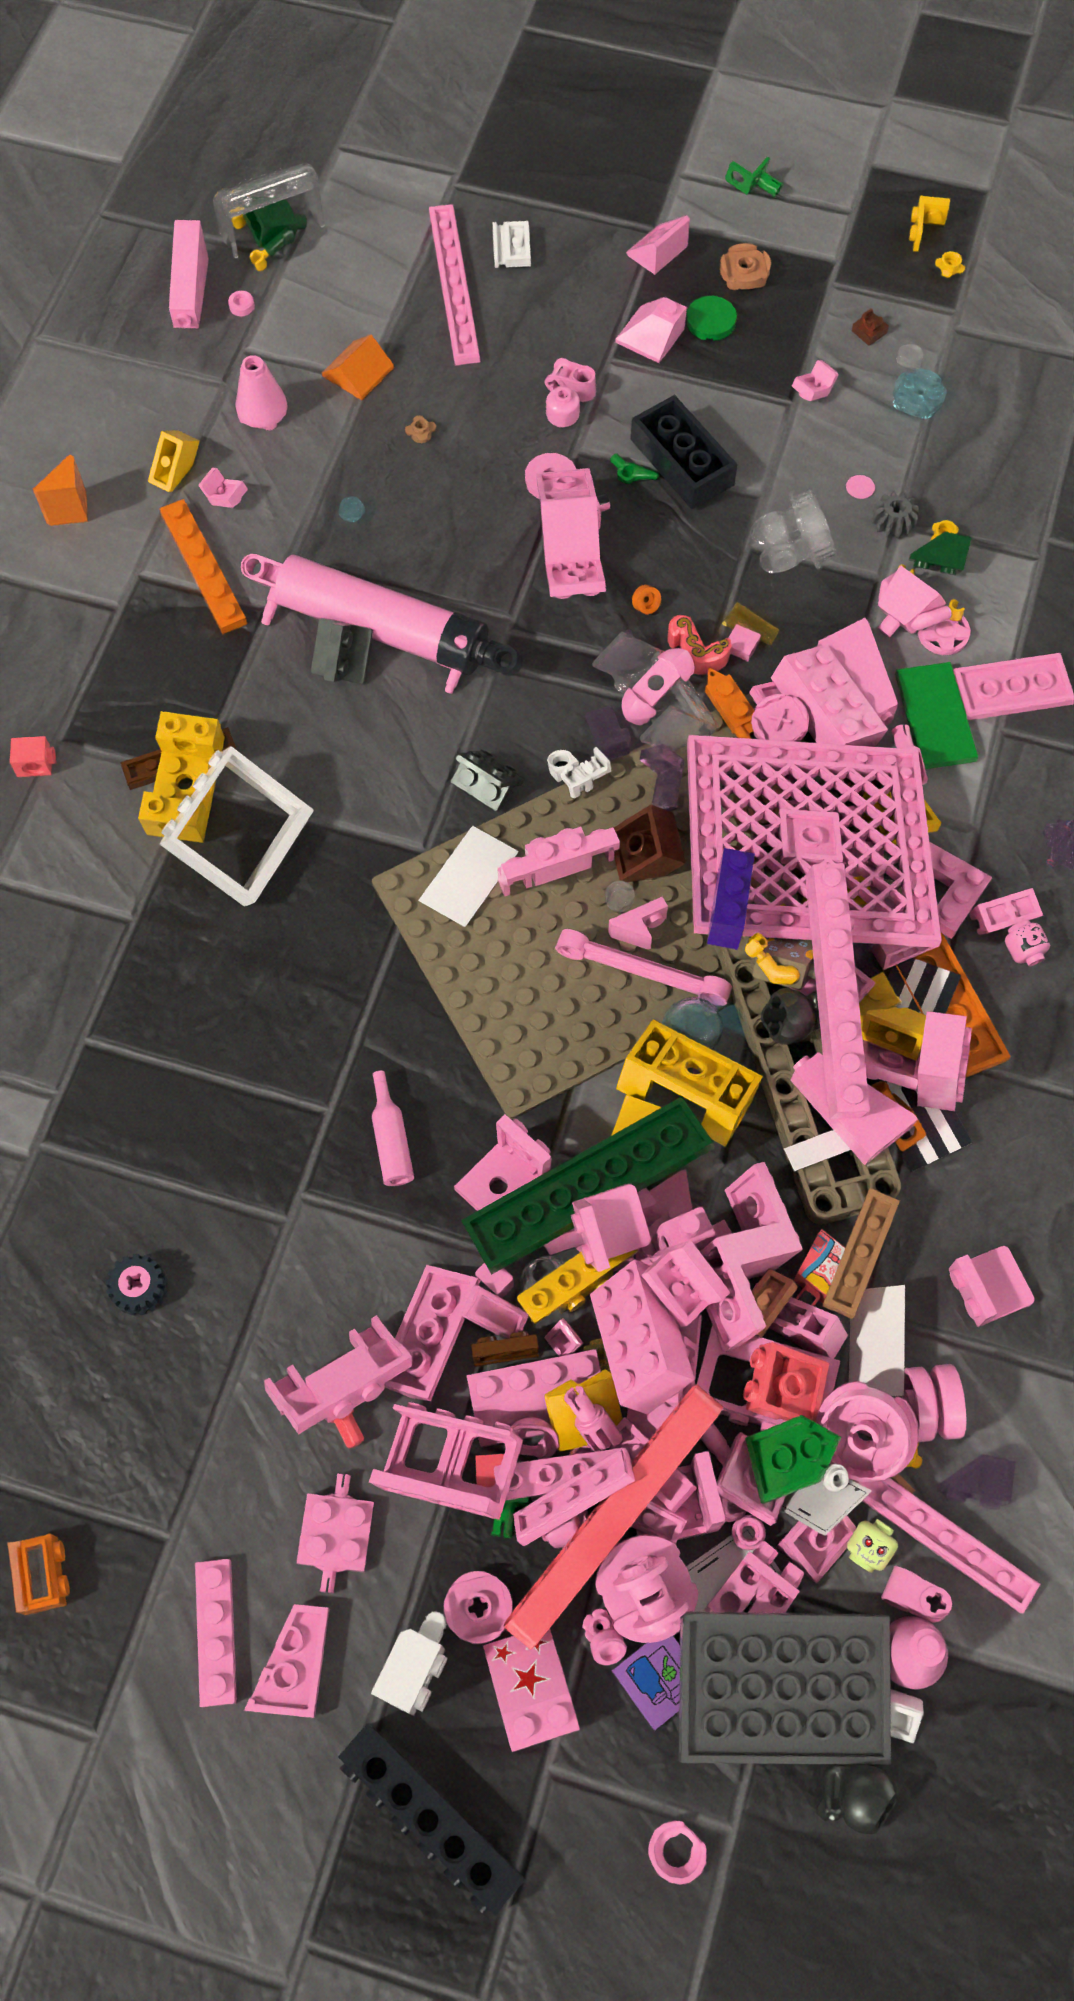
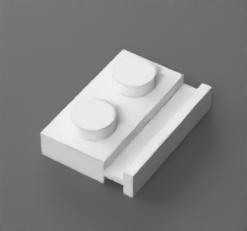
M528 221L504 222V225H496V222H493L495 268H498V265L505 264L506 267L531 266Z

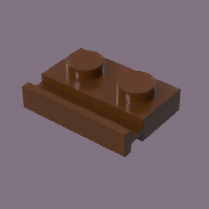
M527 1331L512 1333L509 1339L497 1340L495 1336L483 1337L477 1340L478 1343L471 1344L475 1367L539 1357L536 1334L529 1335Z

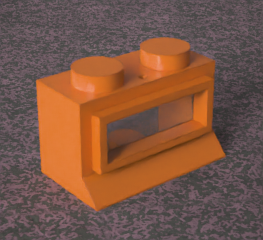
M52 1534L22 1541L7 1542L16 1612L30 1615L66 1606L65 1596L70 1594V1587L67 1576L62 1574L61 1562L65 1561L63 1542L61 1540L58 1541V1537Z

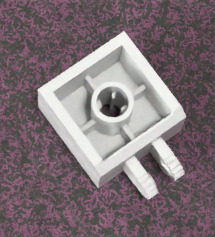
M437 1611L428 1613L426 1621H423L418 1633L411 1629L400 1632L371 1694L413 1716L417 1709L420 1711L424 1710L432 1692L427 1689L432 1676L439 1678L447 1661L446 1656L443 1655L445 1649L439 1644L444 1634L443 1630L446 1629L445 1626L447 1625L443 1614Z

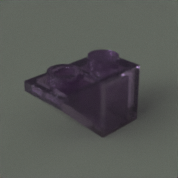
M982 1454L938 1484L937 1492L945 1493L946 1499L951 1501L966 1502V1499L980 1501L979 1506L983 1508L1000 1510V1506H1005L1011 1502L1016 1461Z

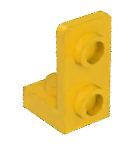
M920 196L918 207L913 206L911 222L915 223V225L911 226L909 241H914L913 251H918L923 223L945 225L950 199Z

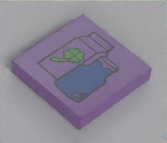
M674 1636L662 1641L646 1643L612 1670L654 1731L679 1711L680 1645Z

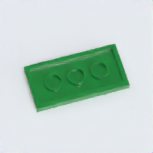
M951 662L896 669L895 678L914 746L921 750L925 769L976 762L978 754Z

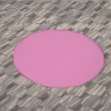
M856 475L847 481L846 489L851 496L865 499L874 493L875 484L867 476Z

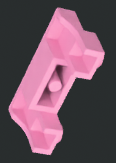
M582 827L575 829L567 828L560 831L557 835L548 838H536L525 845V857H513L498 868V882L504 897L510 895V885H513V882L523 880L527 889L532 887L533 879L535 886L591 868L592 856L603 852L608 862L613 861L614 852L619 849L620 841L613 827L606 830H595L588 836H585Z
M377 1315L371 1318L372 1326L359 1334L355 1329L349 1331L350 1342L355 1349L307 1376L306 1383L293 1365L287 1367L288 1375L273 1383L270 1377L264 1380L265 1391L282 1415H286L298 1434L323 1419L330 1423L336 1418L342 1419L346 1417L356 1406L365 1401L370 1402L376 1399L385 1390V1382L412 1367V1356L390 1334Z

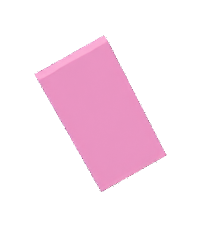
M1061 653L953 669L968 721L1074 704V692Z

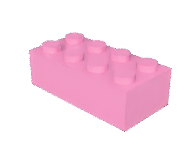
M827 644L784 656L771 677L782 694L792 698L794 696L800 699L806 706L809 715L808 732L816 743L876 747L888 731L885 724Z
M927 1011L918 1069L917 1106L955 1111L956 1102H963L972 1028L966 1027L967 1016Z
M634 1259L593 1291L590 1297L620 1405L649 1414L695 1379L677 1321L642 1276L650 1265Z

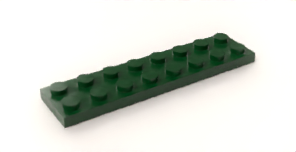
M681 1096L461 1221L492 1275L572 1230L574 1225L571 1215L575 1214L572 1202L625 1184H632L637 1192L715 1149L714 1143Z

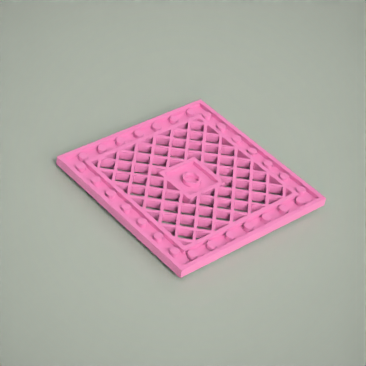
M688 735L687 758L694 933L708 934L718 868L724 848L736 850L730 845L732 841L736 840L743 846L739 851L755 853L754 856L759 859L758 862L753 864L751 877L761 884L756 889L750 885L742 936L752 937L755 933H760L767 938L812 940L805 876L813 864H835L844 861L849 865L845 869L846 885L851 889L848 893V904L853 943L939 947L942 940L918 750ZM732 770L739 777L733 780L726 773ZM761 772L769 779L762 782L755 775ZM790 774L798 781L792 784L784 777ZM819 776L826 783L821 786L813 779ZM847 777L855 785L850 788L842 780ZM876 779L884 787L879 790L871 782ZM746 782L754 788L750 793L741 787ZM720 783L725 786V788L722 789L721 791H720ZM775 784L783 790L779 795L771 789ZM803 786L813 792L809 797L800 791ZM834 788L842 795L837 799L828 791ZM863 790L871 797L866 801L858 794L859 791ZM890 791H891V798H889V797L887 796V794H888ZM733 793L741 800L735 804L727 796ZM763 795L770 802L763 805L756 798ZM790 796L799 803L796 807H793L786 801ZM820 798L829 806L823 809L815 801ZM849 800L858 808L852 811L844 803ZM878 802L887 810L882 813L873 805ZM748 805L756 813L750 816L742 809ZM721 806L727 810L723 814H721ZM776 807L780 809L778 816L772 812ZM866 813L873 821L868 824L860 816ZM839 814H840L842 817H844V819L841 820L840 822H839ZM892 815L894 816V822L889 819ZM734 816L742 824L735 827L728 820ZM764 818L771 826L765 829L758 821ZM852 824L860 831L855 835L846 827ZM881 825L889 834L883 836L876 828ZM722 829L728 833L724 838H722ZM750 829L757 837L751 840L744 832ZM778 830H779V839L776 838V837L773 835V834H775ZM867 836L876 844L871 848L862 839ZM841 837L846 841L843 845L841 844ZM895 838H896L897 846L891 842V841H893ZM764 841L773 848L769 853L759 846ZM854 847L863 855L857 859L849 850ZM884 849L892 857L887 861L878 853L880 850ZM779 855L781 859V864L777 860H775V858ZM870 860L879 868L873 872L864 863ZM897 862H899V870L894 866ZM765 866L775 872L770 878L761 871ZM797 868L805 876L798 879L791 871ZM856 871L865 880L859 883L850 875ZM884 873L895 880L891 885L881 878ZM783 879L791 887L785 891L776 883ZM872 884L881 893L875 896L866 888ZM900 886H901V888H902V894H900V893L897 891V889H898ZM768 890L777 898L770 902L762 894ZM799 892L807 901L800 904L792 896ZM859 896L868 904L862 908L853 899ZM888 897L898 906L892 910L883 901Z

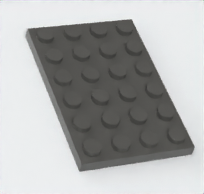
M686 1612L680 1617L679 1761L681 1763L891 1765L889 1616L874 1614Z

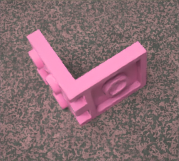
M504 1115L496 1122L498 1144L454 1186L455 1191L477 1211L551 1170L550 1149L541 1140L537 1139L534 1141L527 1135V1128L518 1119L512 1121L507 1115ZM496 1180H502L507 1184L508 1188L502 1194H494L490 1190L491 1183Z
M709 1451L695 1454L690 1465L678 1467L697 1487L681 1505L691 1513L678 1540L717 1532L726 1521ZM636 1530L637 1536H639V1535H646V1534H644V1533H642V1532Z

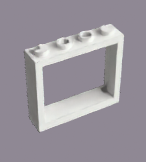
M230 746L222 752L217 750L208 762L211 766L206 774L202 773L193 784L196 790L191 797L186 796L177 808L180 814L175 821L171 819L163 828L161 833L164 837L159 844L245 907L256 902L314 810ZM225 766L290 815L244 887L177 839Z

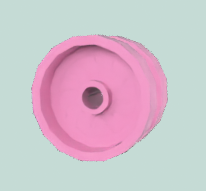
M952 1364L935 1365L930 1375L923 1367L905 1368L904 1396H902V1399L907 1401L916 1417L919 1430L918 1442L932 1441L937 1432L944 1440L964 1437L966 1430L965 1398L961 1380L955 1366Z

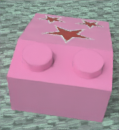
M550 1628L531 1650L515 1636L483 1645L512 1752L580 1730Z

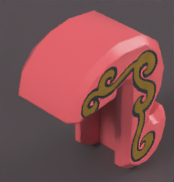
M677 615L670 620L667 637L669 646L672 649L680 646L681 649H685L690 653L695 666L694 674L705 675L708 672V668L720 671L726 666L731 653L730 638L711 643L705 647L691 617Z

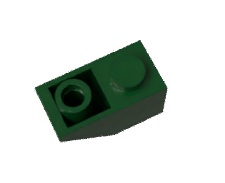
M944 532L912 552L909 556V561H914L913 567L929 570L930 565L941 567V573L956 575L957 571L962 572L964 570L972 537Z

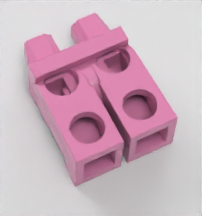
M764 1541L753 1553L748 1552L704 1610L706 1612H743L751 1601L753 1605L747 1613H786L800 1592L797 1588L800 1585L804 1572L789 1562L780 1575L777 1574L769 1566L778 1552Z

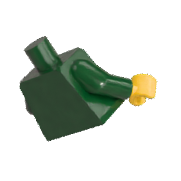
M248 194L244 209L236 207L230 212L234 227L241 229L247 223L258 247L264 248L263 251L254 250L250 255L251 262L255 264L257 271L266 269V258L269 255L272 257L281 248L292 244L297 230H304L307 225L305 214H294L287 200L265 195Z

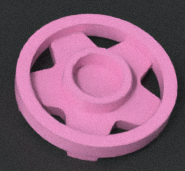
M963 616L959 620L961 625L958 624V621L948 619L934 624L925 630H918V637L922 645L929 651L939 655H952L958 653L966 646L971 630L968 621ZM955 640H963L959 645L953 647ZM937 641L940 647H937L930 642Z

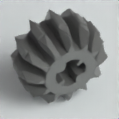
M895 491L890 496L883 494L873 510L872 519L873 524L877 525V532L885 531L886 537L894 534L897 539L901 534L908 536L911 529H914L918 522L919 506L914 505V498L907 499L905 493L898 496Z

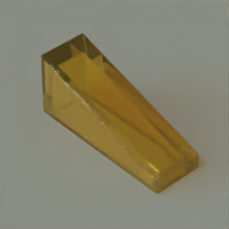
M738 602L729 610L722 622V625L732 629L738 624L761 634L760 641L769 645L773 643L779 632V629Z

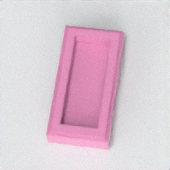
M480 1286L472 1287L461 1314L466 1319L504 1339H509L512 1333L523 1331L528 1318L524 1310Z

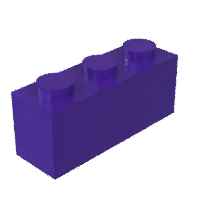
M724 848L718 868L707 944L738 950L745 926L755 853Z

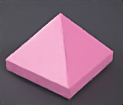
M564 1318L560 1319L544 1337L559 1357L574 1354L583 1344L578 1334Z

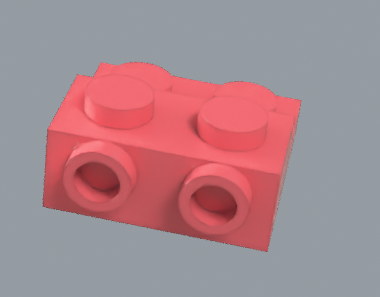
M773 1342L760 1345L751 1355L750 1366L755 1368L752 1381L747 1382L743 1391V1398L748 1401L746 1410L774 1420L784 1419L788 1421L803 1415L816 1422L822 1404L830 1363Z

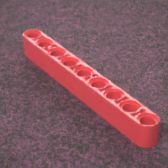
M697 1384L685 1394L631 1462L635 1481L599 1502L509 1615L503 1625L506 1630L530 1650L537 1645L720 1414L723 1406Z

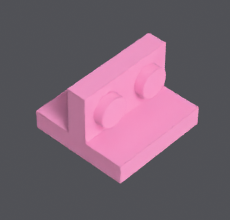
M691 1240L657 1251L650 1258L653 1264L642 1274L643 1278L681 1327L688 1326L709 1304L723 1301L731 1293Z

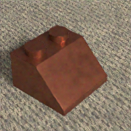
M650 804L614 827L620 841L619 849L614 852L620 882L626 883L662 877L686 864L674 812Z

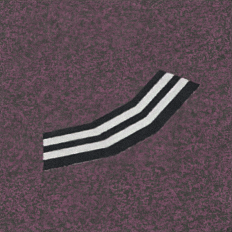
M915 958L897 964L924 1015L927 1014V1011L946 1014L961 975ZM894 965L888 976V981L895 994L901 1000V1005L897 1006V1008H909L921 1013L897 967ZM867 1078V1084L870 1086L877 1082L884 1081L880 1079L872 1080ZM885 1081L890 1091L895 1093L914 1111L926 1132V1136L903 1152L899 1150L910 1172L972 1143L955 1111L917 1106L918 1085L915 1091ZM914 1126L900 1138H910L914 1133Z

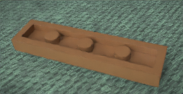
M869 1188L823 1302V1307L850 1319L855 1317L900 1202L899 1200Z

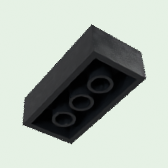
M675 394L632 418L630 440L691 509L696 508L735 485L738 464Z

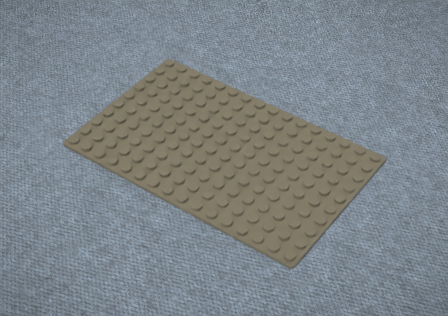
M749 693L745 697L755 710L757 704ZM717 709L610 761L611 772L594 781L592 780L593 789L588 792L585 790L581 791V795L576 798H571L569 787L565 783L476 827L519 851L515 857L522 858L525 857V845L536 838H548L557 835L564 829H575L578 827H582L585 836H588L598 829L614 828L651 804L674 812L686 864L665 876L622 883L619 880L615 858L613 861L608 862L603 852L592 856V867L538 886H535L532 879V887L527 889L523 880L513 882V885H510V895L505 897L499 882H497L466 927L418 900L467 832L372 879V885L503 1112L510 1119H514L625 1061L652 1019L680 1032L734 1004L731 993L725 1006H713L702 1001L696 994L586 958L581 960L570 959L561 955L555 949L562 930L571 929L584 934L589 941L702 978L705 976H716L726 980L715 946L707 944L708 934L694 933L687 758L688 735L738 738L736 734L731 732ZM754 734L751 735L752 739H757ZM732 770L726 773L733 780L739 777ZM760 772L755 775L758 779H760ZM819 776L813 779L821 786L826 783ZM720 783V791H721L722 789L725 788V786ZM805 786L800 789L806 796H810L813 793ZM834 788L828 791L837 799L841 796ZM731 793L727 797L732 801L735 794ZM848 801L844 803L847 807L851 806ZM721 806V814H723L727 810ZM733 817L728 820L735 827H738ZM855 826L846 827L851 832L860 831ZM722 829V838H724L728 833ZM744 832V834L750 838V834ZM734 840L730 845L736 846L738 842ZM884 853V858L888 861L889 858ZM797 868L791 871L798 879L805 876ZM884 879L889 885L894 882L893 880ZM901 886L897 889L900 894H902ZM797 892L796 894L801 904L803 896ZM663 896L668 905L666 919L655 928L647 927L652 937L651 949H645L610 937L608 933L610 919ZM746 975L738 976L742 982L749 983L752 981ZM765 981L767 986L772 984L771 982Z

